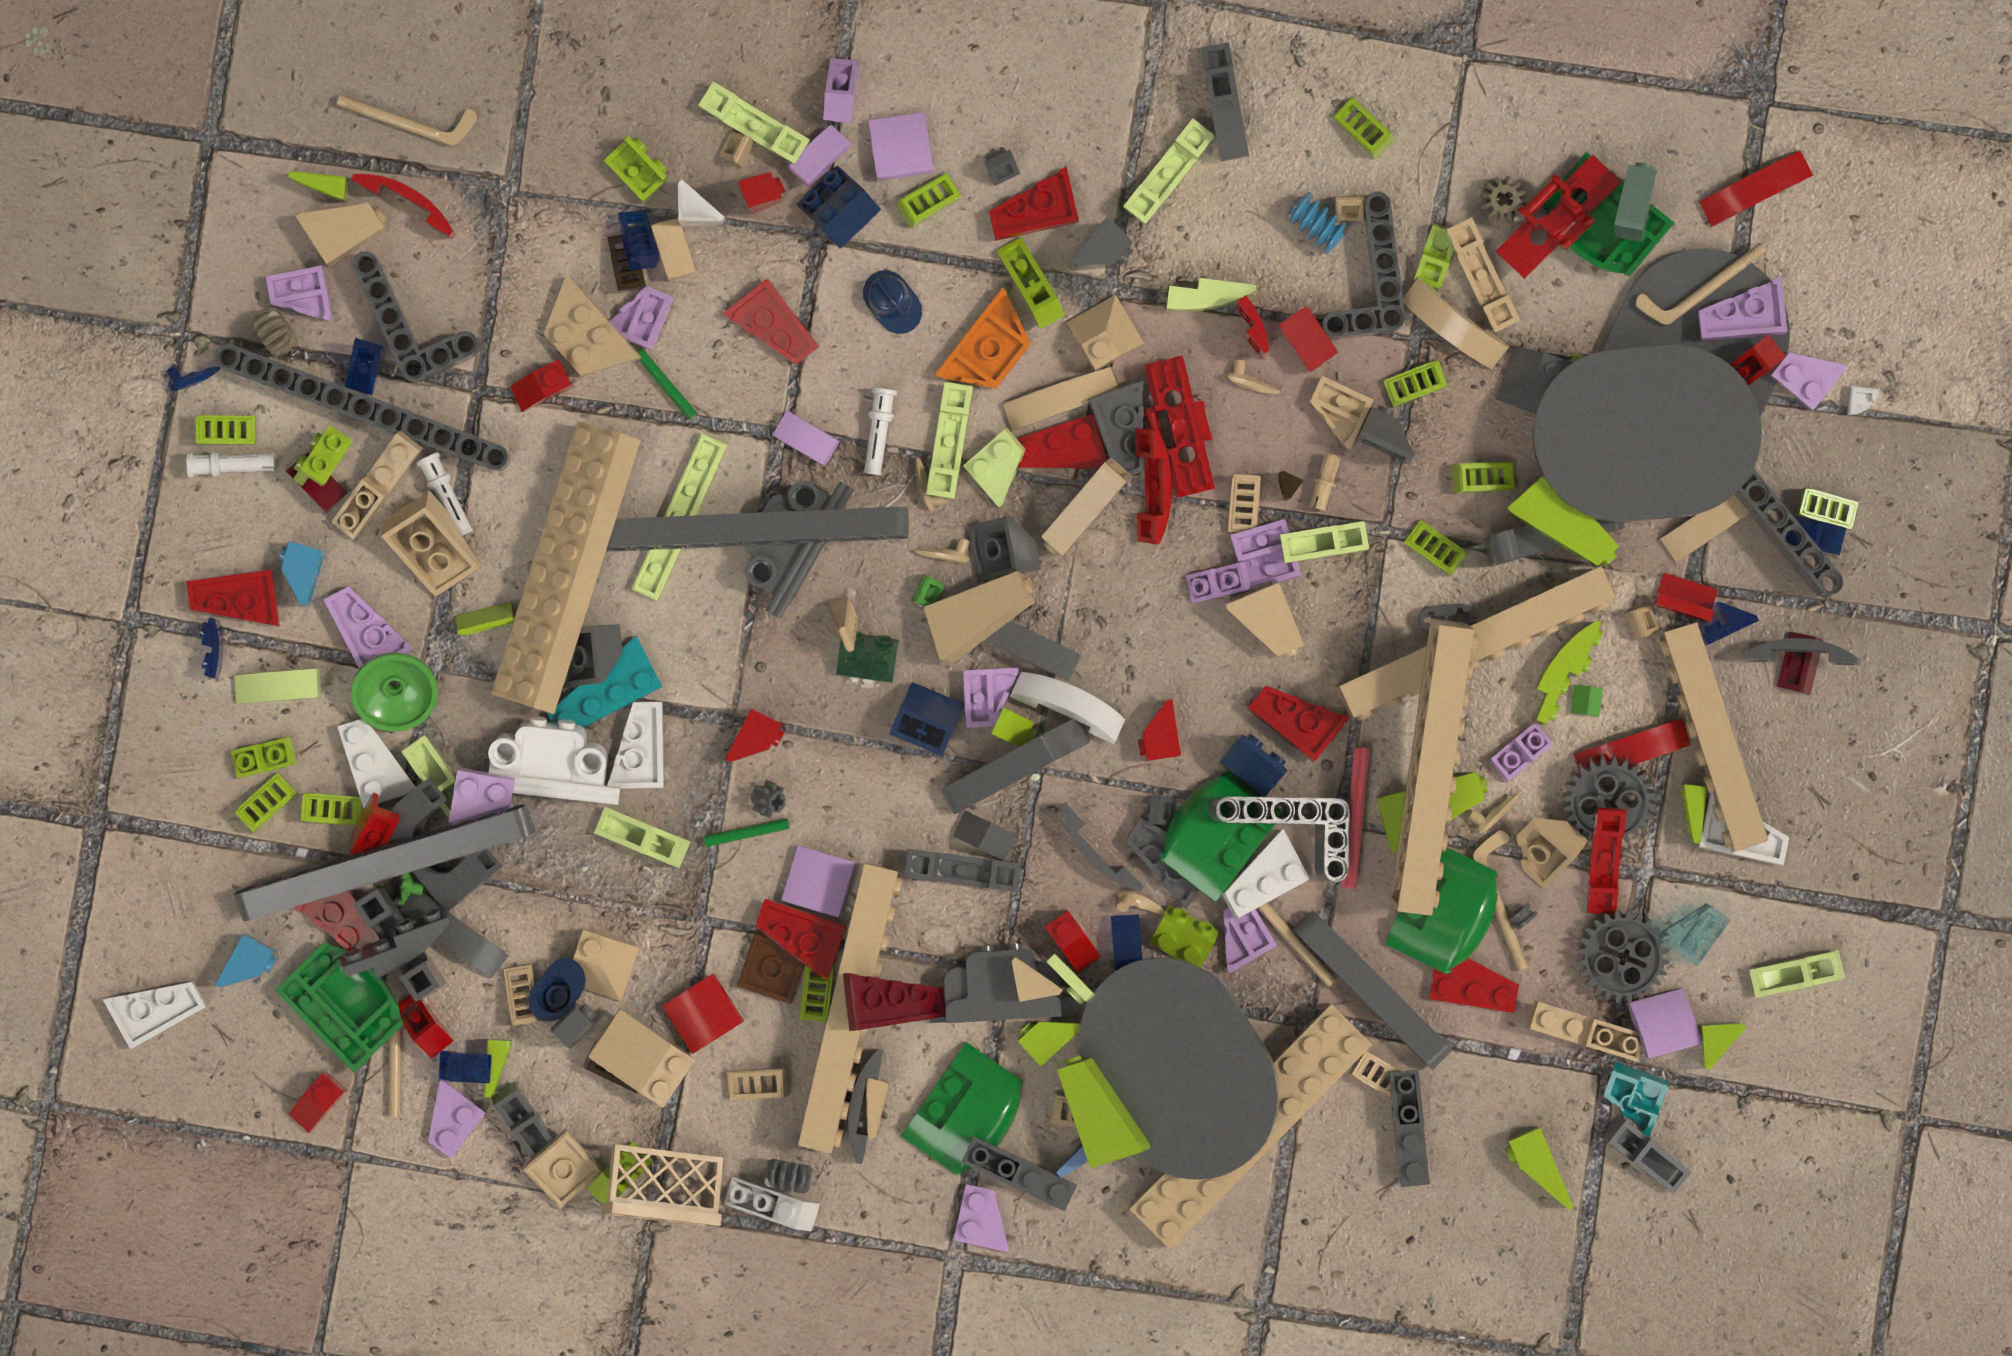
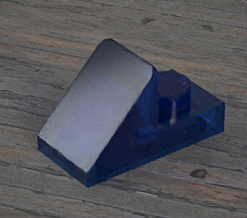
M355 338L345 383L346 388L372 396L375 391L380 365L386 356L383 346Z
M1716 602V607L1725 624L1721 625L1720 621H1716L1704 627L1706 633L1701 635L1704 645L1707 646L1758 622L1757 615L1722 602Z
M443 1050L440 1052L438 1079L448 1082L490 1083L492 1054Z

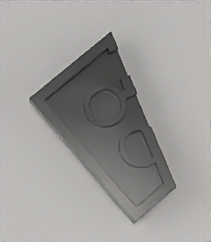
M1143 380L1088 399L1108 459L1112 457L1131 475L1144 471V458L1135 456V428H1143Z
M1140 817L1126 843L1187 910L1198 889L1160 861L1161 853L1164 854V836L1166 831Z

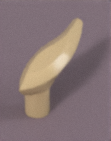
M1244 360L1234 361L1233 373H1229L1228 378L1236 385L1256 392L1279 394L1280 390L1261 382L1255 377L1244 375L1246 363Z
M917 458L916 479L919 493L924 505L931 512L936 505H946L948 498L926 495L928 478L920 458Z
M959 538L955 550L916 549L915 553L948 562L966 563L970 561L969 557L965 555L970 541Z
M1516 793L1506 799L1498 807L1492 809L1487 817L1474 809L1468 819L1479 826L1477 829L1479 834L1484 833L1509 811L1519 795Z
M1129 891L1117 893L1120 898L1117 909L1120 912H1126L1130 906H1134L1162 916L1165 913L1163 908L1144 895Z

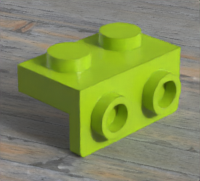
M627 135L624 141L604 159V162L644 203L668 180L664 174L668 169L658 158L651 160L645 154L648 148L638 137L632 140Z
M331 425L327 427L323 435L317 432L309 444V447L313 449L308 457L303 454L295 465L294 469L298 473L293 480L303 486L309 477L319 485H325L352 444V439Z
M1168 905L1149 944L1177 959L1191 962V964L1201 968L1216 941L1219 930L1206 921H1200L1188 915L1181 908Z

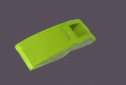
M1594 621L1582 628L1550 660L1534 689L1544 694L1534 721L1546 725L1549 720H1555L1560 708L1556 704L1560 694L1565 695L1571 679L1567 678L1568 673L1577 677L1580 676L1581 672L1586 673L1590 666L1592 657L1588 655L1592 645L1598 646L1603 631L1599 629L1601 622Z

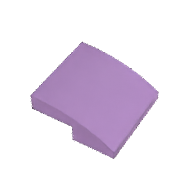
M925 112L868 120L877 181L934 173Z
M1285 519L1230 535L1237 563H1246L1251 589L1274 579L1279 583L1301 577L1298 562H1284L1280 535L1289 533Z
M798 845L782 901L841 918L857 863Z
M1682 988L1628 1003L1634 1030L1639 1032L1645 1058H1652L1702 1044L1694 1015Z

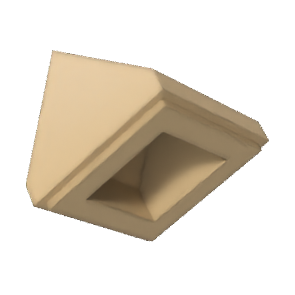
M731 131L719 157L739 167H743L754 141L746 135Z
M1334 196L1336 221H1363L1364 196Z
M1650 604L1626 613L1635 640L1660 631Z

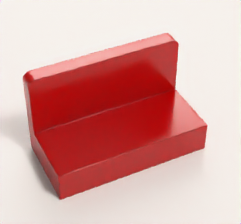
M1307 306L1278 325L1310 372L1315 371L1323 363L1338 354V350Z
M1664 573L1653 605L1704 622H1711L1715 611L1712 608L1718 591L1715 588Z
M372 793L351 833L350 854L352 855L385 846L399 822V814L378 807L379 794Z

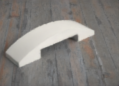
M1021 672L1010 695L1011 698L1033 708H1036L1039 703L1090 726L1088 733L1112 744L1115 743L1125 721L1113 708L1086 691L1063 681L1039 674Z

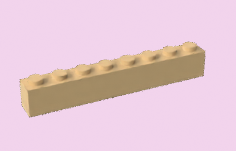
M1698 623L1664 632L1662 634L1663 640L1659 641L1663 657H1668L1671 668H1668L1670 680L1673 685H1678L1680 695H1677V701L1682 712L1686 711L1689 722H1686L1690 739L1695 738L1698 749L1694 750L1696 760L1699 766L1704 765L1707 774L1706 777H1703L1708 794L1713 793L1716 804L1712 805L1716 820H1722L1725 831L1721 832L1726 848L1730 847L1732 853L1766 843L1768 841L1766 831Z

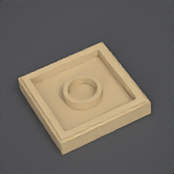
M566 1129L522 1166L523 1170L560 1209L604 1171Z

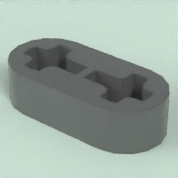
M1462 603L1429 607L1420 613L1418 623L1423 631L1429 633L1430 625L1424 624V618L1428 617V612H1433L1434 617L1443 616L1444 620L1448 621L1447 615H1453L1457 613V608H1461L1462 613H1467L1468 618L1464 619L1463 623L1469 626L1473 620V612L1468 605Z

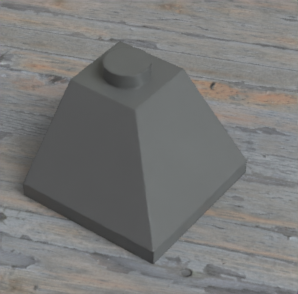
M1106 217L1071 260L1070 268L1074 271L1115 267L1118 262L1124 264L1133 253V250L1130 249L1133 241L1113 221Z
M1514 346L1495 400L1535 414L1548 385L1572 362L1544 352Z
M1381 405L1377 409L1372 407L1356 440L1408 464L1412 461L1414 453L1399 420L1393 417L1394 412Z
M1011 516L967 526L977 582L998 579L1016 571L1023 574L1041 569L1036 541Z
M620 624L581 628L563 688L604 683L622 654Z

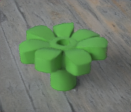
M411 872L402 874L400 887L402 890L398 899V905L404 906L410 894L422 895L423 884L413 883Z

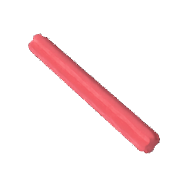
M1356 747L1353 756L1349 797V870L1345 879L1341 881L1343 888L1350 889L1357 887L1370 755V750L1365 747Z

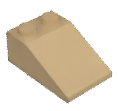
M430 491L419 496L384 520L381 537L435 597L480 568L479 562L448 511Z
M620 1008L587 1055L588 1058L663 1108L695 1061L690 1053Z

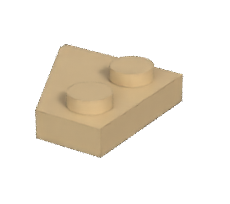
M1321 376L1309 403L1343 446L1350 450L1372 405L1373 399Z

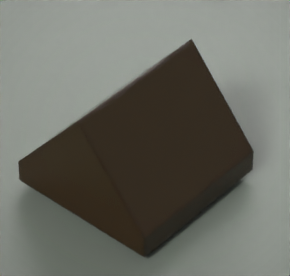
M1285 471L1277 474L1283 500L1288 501L1292 498L1303 480Z

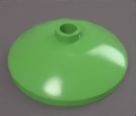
M385 653L368 660L360 667L352 682L351 697L356 712L369 725L384 731H404L418 726L430 716L437 703L438 686L433 672L420 659L405 653ZM391 681L399 682L397 685L389 684Z

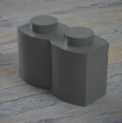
M577 1003L550 1030L567 1048L571 1049L597 1024L595 1020L597 1014L586 1003L582 1006Z

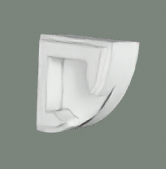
M1850 386L1847 415L1859 414L1871 407L1877 399L1880 389Z

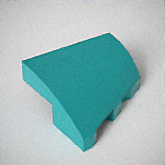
M1615 1062L1604 1096L1612 1104L1618 1105L1621 1108L1622 1114L1628 1120L1631 1118L1642 1129V1133L1650 1137L1670 1082Z

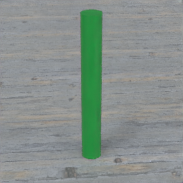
M643 348L639 349L637 352L641 358L638 361L687 419H692L697 414V411Z
M788 818L707 835L704 836L705 846L710 847L790 829Z

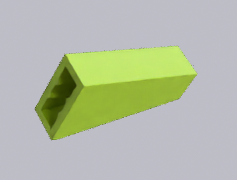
M1543 476L1505 509L1512 517L1594 567L1600 564L1605 567L1617 557L1614 551L1620 546L1594 518L1574 508L1572 509L1564 503Z
M1478 772L1456 777L1455 792L1453 795L1450 794L1448 803L1449 806H1452L1451 820L1485 800L1484 793L1488 792L1484 776L1479 777ZM1406 791L1376 798L1390 854L1397 853Z
M1081 1055L1065 1060L1066 1066L1057 1069L1090 1168L1138 1154L1151 1148L1148 1140L1092 1057L1082 1060Z

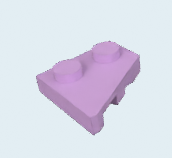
M322 265L266 276L271 305L323 320L333 321Z
M646 286L636 295L633 301L626 303L610 322L627 341L653 350L674 297Z
M1785 352L1786 357L1775 365L1768 375L1809 410H1814L1847 367L1844 364Z
M1018 668L963 670L966 728L995 726L1017 677Z
M459 767L456 775L449 823L453 824L510 808L515 778Z
M1229 907L1223 910L1226 964L1229 974L1277 946L1256 909L1237 919H1234Z
M442 1079L438 1086L428 1142L451 1159L487 1112Z
M966 1184L954 1241L1008 1252L1009 1247L993 1189Z

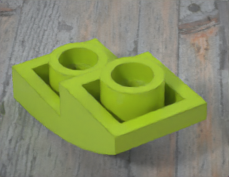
M291 737L231 751L237 779L298 765Z

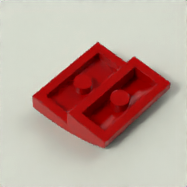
M1245 295L1236 303L1234 308L1251 327L1245 333L1244 338L1262 359L1269 351L1266 331L1257 310Z
M714 973L662 1005L692 1054L744 1022V1019Z

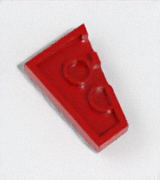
M273 570L186 581L190 610L280 627Z
M764 899L755 924L757 930L825 981L828 980L846 926L768 899Z

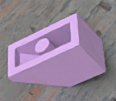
M830 58L823 120L852 123L859 61Z

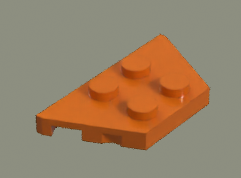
M1004 288L998 292L935 373L936 377L997 389L1030 347L1031 342Z

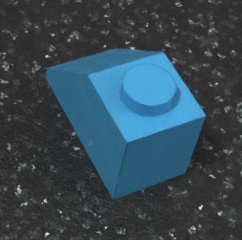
M289 541L288 547L283 546L280 553L279 562L282 563L281 569L299 603L310 607L326 552Z
M243 934L215 985L224 987L263 976L265 972L270 973L278 959L274 957L277 950L249 934Z

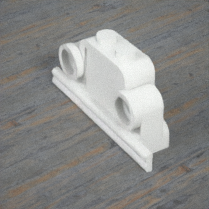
M532 716L530 720H525L520 724L515 735L503 733L492 742L489 748V773L514 777L513 793L619 804L620 787L605 786L607 752L605 748L594 742L586 744L587 733L583 727L575 725V721L562 719L558 720V723L547 722V719L544 717Z

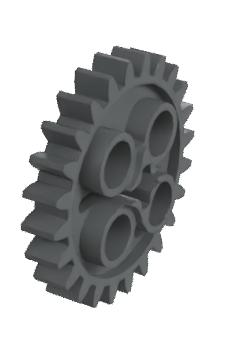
M1602 754L1600 763H1596L1591 757L1589 758L1590 766L1588 768L1580 763L1581 773L1571 772V778L1575 782L1566 781L1565 783L1566 788L1570 791L1563 792V799L1569 801L1563 804L1564 811H1570L1566 815V820L1574 821L1572 826L1576 830L1582 828L1581 834L1584 837L1590 834L1592 843L1595 822L1593 817L1596 816L1597 807L1626 809L1623 839L1628 843L1630 833L1639 837L1638 827L1648 828L1644 818L1653 819V812L1649 809L1656 808V801L1651 800V798L1656 797V792L1653 789H1649L1653 786L1652 779L1644 780L1647 776L1646 770L1637 772V762L1628 766L1626 756L1621 762H1617L1616 754L1612 755L1610 761H1606L1605 756ZM1603 777L1614 779L1613 783L1608 786H1603L1599 783ZM1625 781L1626 783L1617 790L1619 783ZM1626 793L1637 795L1636 799L1631 802L1622 799ZM1614 796L1615 802L1608 801L1605 805L1604 799L1610 800ZM1586 799H1593L1597 802L1591 808H1586L1582 805Z
M1614 910L1613 919L1604 913L1603 923L1594 919L1593 923L1596 928L1594 930L1590 928L1584 929L1589 935L1588 939L1579 938V941L1585 944L1584 948L1576 949L1577 953L1583 955V959L1576 961V964L1585 966V969L1579 975L1589 976V979L1585 982L1586 986L1596 984L1593 991L1594 994L1597 995L1604 990L1603 999L1608 1000L1612 994H1614L1616 1003L1620 1002L1622 996H1625L1626 1001L1631 1003L1633 994L1639 1000H1642L1643 990L1652 994L1653 991L1650 985L1652 983L1661 985L1660 981L1656 978L1658 974L1667 975L1661 969V965L1670 964V961L1662 958L1663 954L1670 952L1667 948H1661V944L1667 939L1665 937L1657 938L1656 935L1660 932V927L1650 929L1653 920L1647 919L1642 923V914L1640 913L1634 919H1632L1631 911L1626 910L1623 918H1621L1618 910ZM1613 930L1620 931L1622 935L1621 942L1616 946H1612L1608 942V935ZM1639 941H1645L1648 944V952L1646 955L1639 957L1635 953V945ZM1603 945L1618 952H1623L1627 949L1626 955L1645 962L1646 967L1642 968L1627 961H1622L1619 964L1620 959L1618 957L1601 951L1599 947ZM1606 956L1611 960V967L1607 972H1600L1597 968V962L1601 957ZM1630 967H1634L1638 973L1637 979L1633 983H1627L1624 980V972Z

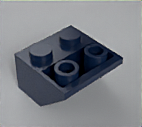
M838 165L827 173L796 204L839 249L881 211L869 194Z
M912 682L889 734L943 757L964 703Z
M1242 734L1219 763L1261 796L1266 797L1288 771L1284 767L1286 761L1275 752L1267 754L1261 749L1263 743L1252 734H1248L1247 737Z

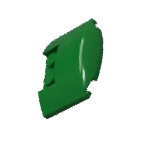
M1585 152L1562 181L1565 183L1591 155ZM1618 178L1622 183L1591 213L1590 216L1595 222L1569 249L1583 260L1602 270L1624 273L1626 276H1631L1675 222L1651 204L1643 242L1614 237V224L1624 182ZM1559 189L1542 205L1547 215L1561 202L1560 199L1563 195L1559 192ZM1575 190L1570 196L1578 204H1583L1587 200V194L1583 190Z
M1230 771L1224 772L1221 776L1203 783L1181 804L1165 833L1164 854L1161 853L1160 861L1213 902L1218 900L1276 824L1221 823L1210 819L1207 813V806L1210 800L1215 797H1262ZM1225 802L1219 808L1220 814L1223 817L1228 813V806ZM1252 803L1247 806L1249 817H1253L1255 814V806ZM1274 807V814L1279 818L1282 812Z
M1447 847L1446 851H1441L1440 862L1443 863L1444 869L1442 879L1437 880L1436 891H1439L1438 907L1433 908L1432 916L1400 912L1393 923L1385 945L1448 975L1452 972L1450 969L1466 961L1474 953L1490 927L1498 900L1496 886L1498 872Z
M323 942L274 991L355 1073L403 1026V1019L400 1017L399 1007L393 993L381 976L377 978L373 968L346 978L339 958L344 956L348 950L330 946V943Z
M965 1042L901 1137L954 1174H962V1171L971 1168L961 1161L974 1136L996 1146L1004 1139L1019 1108L1022 1080Z

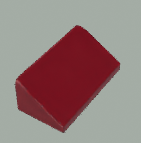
M297 462L286 470L292 479L298 473L294 469ZM331 475L323 486L309 477L303 486L298 484L327 513L348 494Z
M1791 631L1789 634V638L1823 641V639ZM1785 652L1777 687L1810 695L1821 653Z

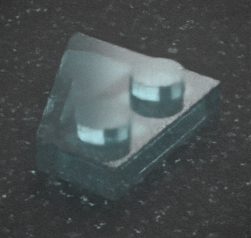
M1705 903L1659 932L1657 937L1697 967L1730 920L1713 906Z

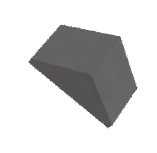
M965 810L953 836L1005 861L1017 835Z

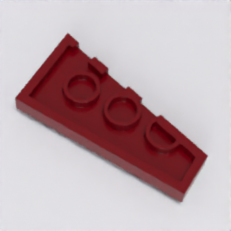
M843 973L849 1031L946 1017L943 988Z

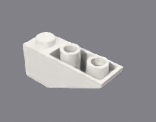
M736 1177L731 1179L724 1202L727 1206L804 1231H812L820 1206L819 1203Z

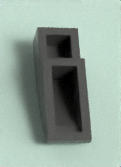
M1012 621L1006 623L986 639L990 644L1067 681L1070 680L1081 657L1080 654Z
M513 1082L491 1097L494 1107L506 1121L511 1132L530 1158L554 1139L516 1082Z
M1620 1115L1615 1117L1600 1136L1672 1194L1678 1190L1691 1173L1685 1166Z

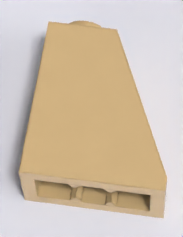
M369 203L305 212L295 216L329 267L387 231L383 224L388 221L379 206L374 209Z
M1276 579L1223 601L1227 610L1277 656L1283 655L1284 658L1293 656L1299 652L1300 647L1304 646L1280 584Z

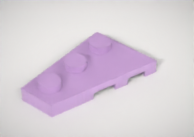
M1781 276L1760 287L1756 286L1749 289L1747 292L1736 297L1725 299L1699 310L1700 341L1786 334L1787 322Z
M348 586L323 599L359 669L368 660L378 655L394 652L407 654L415 650L351 587Z

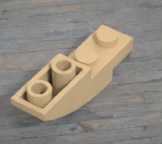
M402 431L396 433L369 473L359 482L334 517L332 523L354 540L390 497L411 469V464L423 448Z
M1534 1001L1526 1028L1638 1062L1642 1050L1639 1032Z

